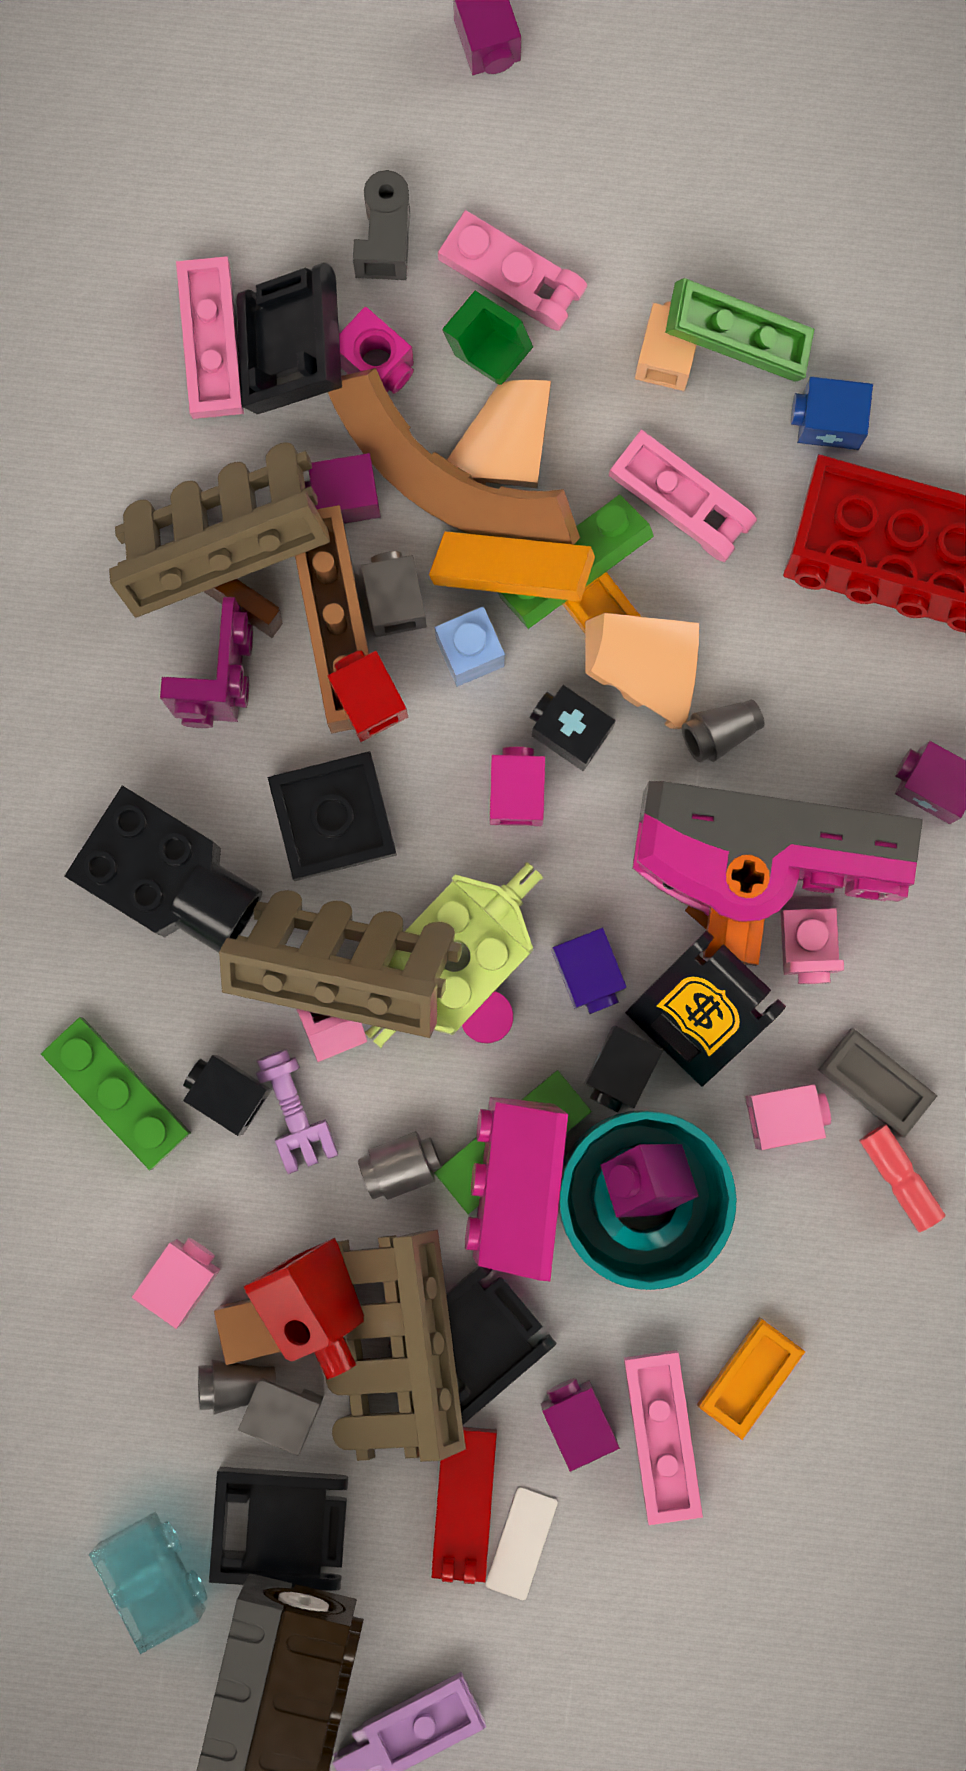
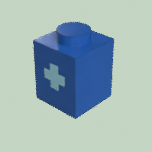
M810 377L803 394L795 393L792 404L791 425L799 426L797 443L859 450L868 436L873 384Z

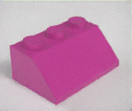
M490 1097L488 1110L480 1109L477 1142H485L483 1164L474 1163L471 1195L480 1196L477 1218L468 1217L465 1249L473 1250L472 1257L480 1267L539 1281H551L568 1113L555 1104Z

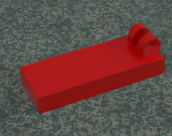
M463 1427L466 1449L440 1461L431 1578L442 1579V1582L453 1583V1580L464 1581V1584L486 1583L497 1429Z

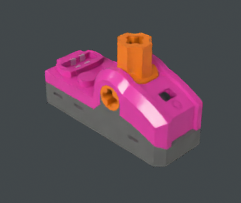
M649 781L642 796L632 869L662 892L681 903L704 912L708 916L707 931L714 939L703 952V958L709 959L724 944L745 965L757 966L759 965L764 921L766 918L779 912L790 900L798 880H803L802 889L814 892L834 893L835 888H843L844 886L845 896L894 902L908 898L909 886L915 883L923 819L666 781ZM739 871L742 872L743 881L751 883V887L744 892L740 891V882L732 880V877Z

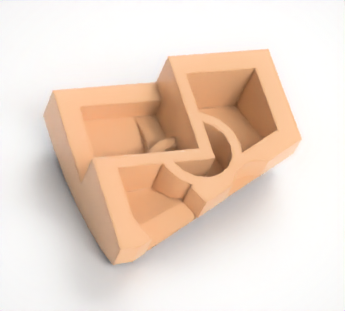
M513 380L498 384L447 458V461L472 476L471 480L486 485V482L537 488L551 381Z
M603 613L585 621V674L602 685L616 687L621 692L623 698L636 707L645 705L666 719L664 725L670 729H681L682 724L687 722L693 697L698 661L699 623Z

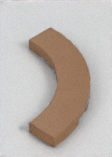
M376 368L342 375V388L328 392L337 414L363 454L370 453L372 464L381 475L405 497L429 514L469 534L573 545L580 539L564 489L525 491L503 486L499 489L492 488L471 480L472 476L469 473L451 464L438 453H429L411 435L409 430L411 427L393 404Z

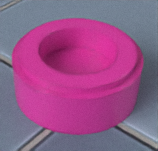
M494 991L462 1025L463 1030L471 1039L479 1043L489 1044L501 1040L508 1034L513 1023L511 1004L502 994Z

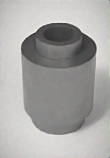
M417 1131L368 1150V1156L358 1159L362 1178L373 1200L382 1196L389 1200L436 1181L433 1171L442 1168L432 1139L429 1137L421 1140Z

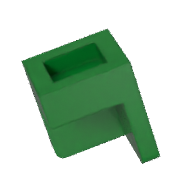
M476 290L442 329L457 358L499 385L506 381L533 348L523 322Z

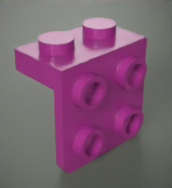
M223 597L216 680L162 677L160 699L175 718L181 719V725L212 728L213 721L238 722L239 707L247 708L249 676H244L242 659L243 656H251L253 625L248 624L247 612L241 611L235 597Z

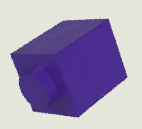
M603 927L552 947L551 952L574 1009L586 1005L589 1014L619 1003L616 993L626 989L627 986Z

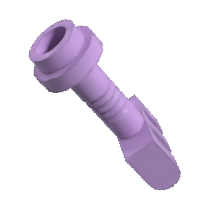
M287 1049L257 1060L260 1068L256 1072L259 1083L271 1082L290 1132L275 1139L287 1173L291 1174L299 1171L297 1159L292 1150L299 1147L308 1167L319 1163L312 1142L321 1140L322 1149L328 1159L338 1156V1151L326 1119L310 1125L305 1111L302 1110L303 1106L300 1105L301 1101L298 1100L299 1096L296 1095L297 1090L290 1074L300 1068L296 1058H290Z

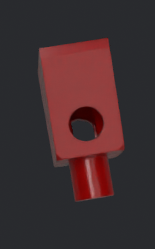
M335 1237L290 1257L243 1286L285 1359L292 1362L314 1353L326 1379L334 1378L356 1366L344 1336L364 1322V1313Z

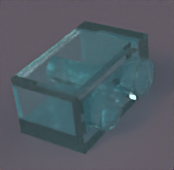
M156 1511L99 1542L89 1553L140 1654L198 1623L206 1610L203 1602L207 1600V1593L201 1579L194 1570L186 1571L177 1554L182 1551L179 1537L170 1522L165 1521L161 1523Z

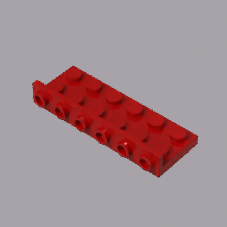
M818 454L813 466L791 554L785 565L783 576L795 580L798 585L806 589H827L844 594L848 599L856 603L880 604L896 609L903 616L909 618L926 617L947 623L953 630L966 633V495Z

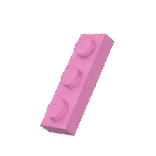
M228 256L176 261L190 415L192 419L244 414V408L241 403L240 365L231 268Z
M672 1350L623 1357L647 1522L649 1525L703 1518L679 1352Z

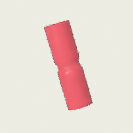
M887 1124L877 1127L859 1140L884 1180L891 1185L893 1194L918 1232L929 1229L946 1216L921 1176L913 1170L912 1162Z

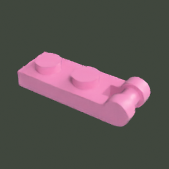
M467 210L464 211L438 251L439 261L556 331L561 329L568 318L566 310L573 300L579 301L588 287L585 280L575 272L561 269ZM543 284L555 290L549 299H543L537 295Z
M642 429L609 471V476L701 544L707 553L721 562H726L735 550L733 543L741 532L748 533L757 521L755 515L748 508ZM713 509L725 519L717 530L705 522Z

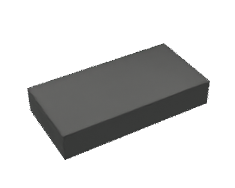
M854 1028L847 1032L818 1069L839 1088L904 1138L938 1096Z

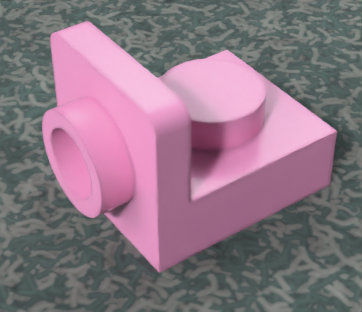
M837 908L781 911L784 975L798 974V984L831 983L830 973L844 971V960H839Z

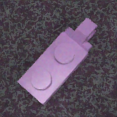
M462 1672L364 1721L363 1725L352 1731L355 1742L335 1752L332 1763L336 1771H404L486 1728V1722Z

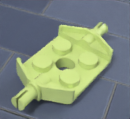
M528 862L506 885L503 884L501 887L455 874L450 885L405 931L420 935L427 924L444 922L453 927L455 931L454 942L462 943L470 950V961L464 969L452 972L444 968L440 976L441 979H446V990L442 999L437 998V1024L434 1029L435 1031L454 1035L533 951L520 906L523 904L521 900L543 877L537 870L534 871V868ZM533 872V874L521 885V883ZM396 950L388 967L404 970L411 953ZM371 1026L365 1031V1034L380 1048L396 1032L395 1030L385 1028L375 1038L383 1028Z

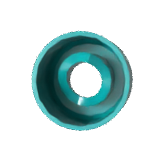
M640 1110L615 1114L597 1122L573 1144L563 1162L558 1212L563 1229L573 1248L581 1259L596 1273L607 1280L628 1288L640 1290L664 1289L682 1284L694 1278L713 1263L728 1241L735 1221L736 1187L725 1156L714 1141L701 1129L684 1119L670 1114ZM640 1144H682L699 1196L673 1208L667 1219L656 1227L641 1230L630 1228L623 1224L615 1215L600 1165Z

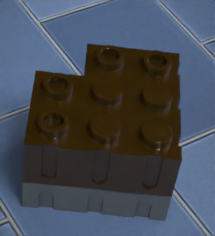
M249 1573L236 1601L196 1771H329L364 1621L363 1618L353 1616L357 1599L297 1584L292 1587V1583Z

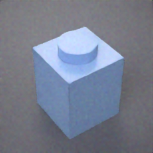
M484 606L435 627L437 644L456 687L504 667L505 653Z

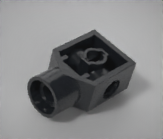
M123 785L64 875L70 881L154 933L166 937L181 929L218 953L227 938L236 940L238 935H241L254 914L257 902L262 897L261 890L220 866L221 848L216 843Z

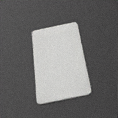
M521 1487L517 1489L486 1581L488 1589L520 1600H526L558 1505L556 1499Z

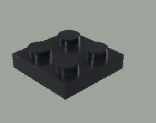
M370 751L267 777L294 881L397 856Z

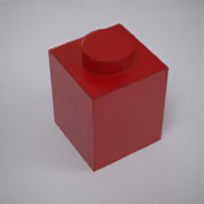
M362 650L351 653L334 664L336 671L327 675L330 685L360 742L409 718L407 708L377 651L366 656Z

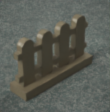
M280 443L268 451L266 467L250 473L244 463L233 462L226 465L219 472L218 486L202 491L195 481H185L173 489L170 495L171 504L155 510L148 500H138L130 504L123 514L124 523L115 526V536L121 544L125 543L126 560L118 562L117 566L110 568L109 575L110 584L135 618L329 543L328 528L315 507L318 504L317 495L311 486L305 488L303 472L312 469L311 459L307 452L298 453L291 443ZM269 486L271 502L257 507L255 491ZM221 505L223 521L209 526L207 510ZM173 524L174 541L161 545L160 529Z
M283 890L273 894L268 903L257 902L254 908V920L258 921L249 937L238 935L236 940L227 938L219 951L222 993L431 1038L437 1024V998L442 999L446 990V979H441L440 976L447 961L458 963L462 954V944L454 942L455 931L451 925L444 922L429 923L423 928L421 934L417 935L403 932V918L395 912H379L372 917L369 924L353 921L352 907L346 902H327L317 914L302 910V898L297 892ZM294 928L308 931L300 948L286 945ZM345 939L359 942L351 959L337 956ZM396 950L411 953L404 970L388 967Z
M438 1230L419 1231L398 1237L396 1235L379 1237V1248L350 1250L349 1240L337 1241L353 1286L354 1284L383 1282L386 1302L360 1304L364 1313V1322L344 1336L356 1366L334 1378L326 1379L325 1377L327 1387L332 1393L336 1395H349L351 1414L338 1419L333 1425L332 1437L335 1444L343 1450H356L357 1461L375 1458L374 1449L404 1448L405 1458L420 1457V1462L441 1461L465 1450ZM390 1337L393 1357L363 1359L361 1339ZM397 1392L399 1412L370 1413L368 1394Z

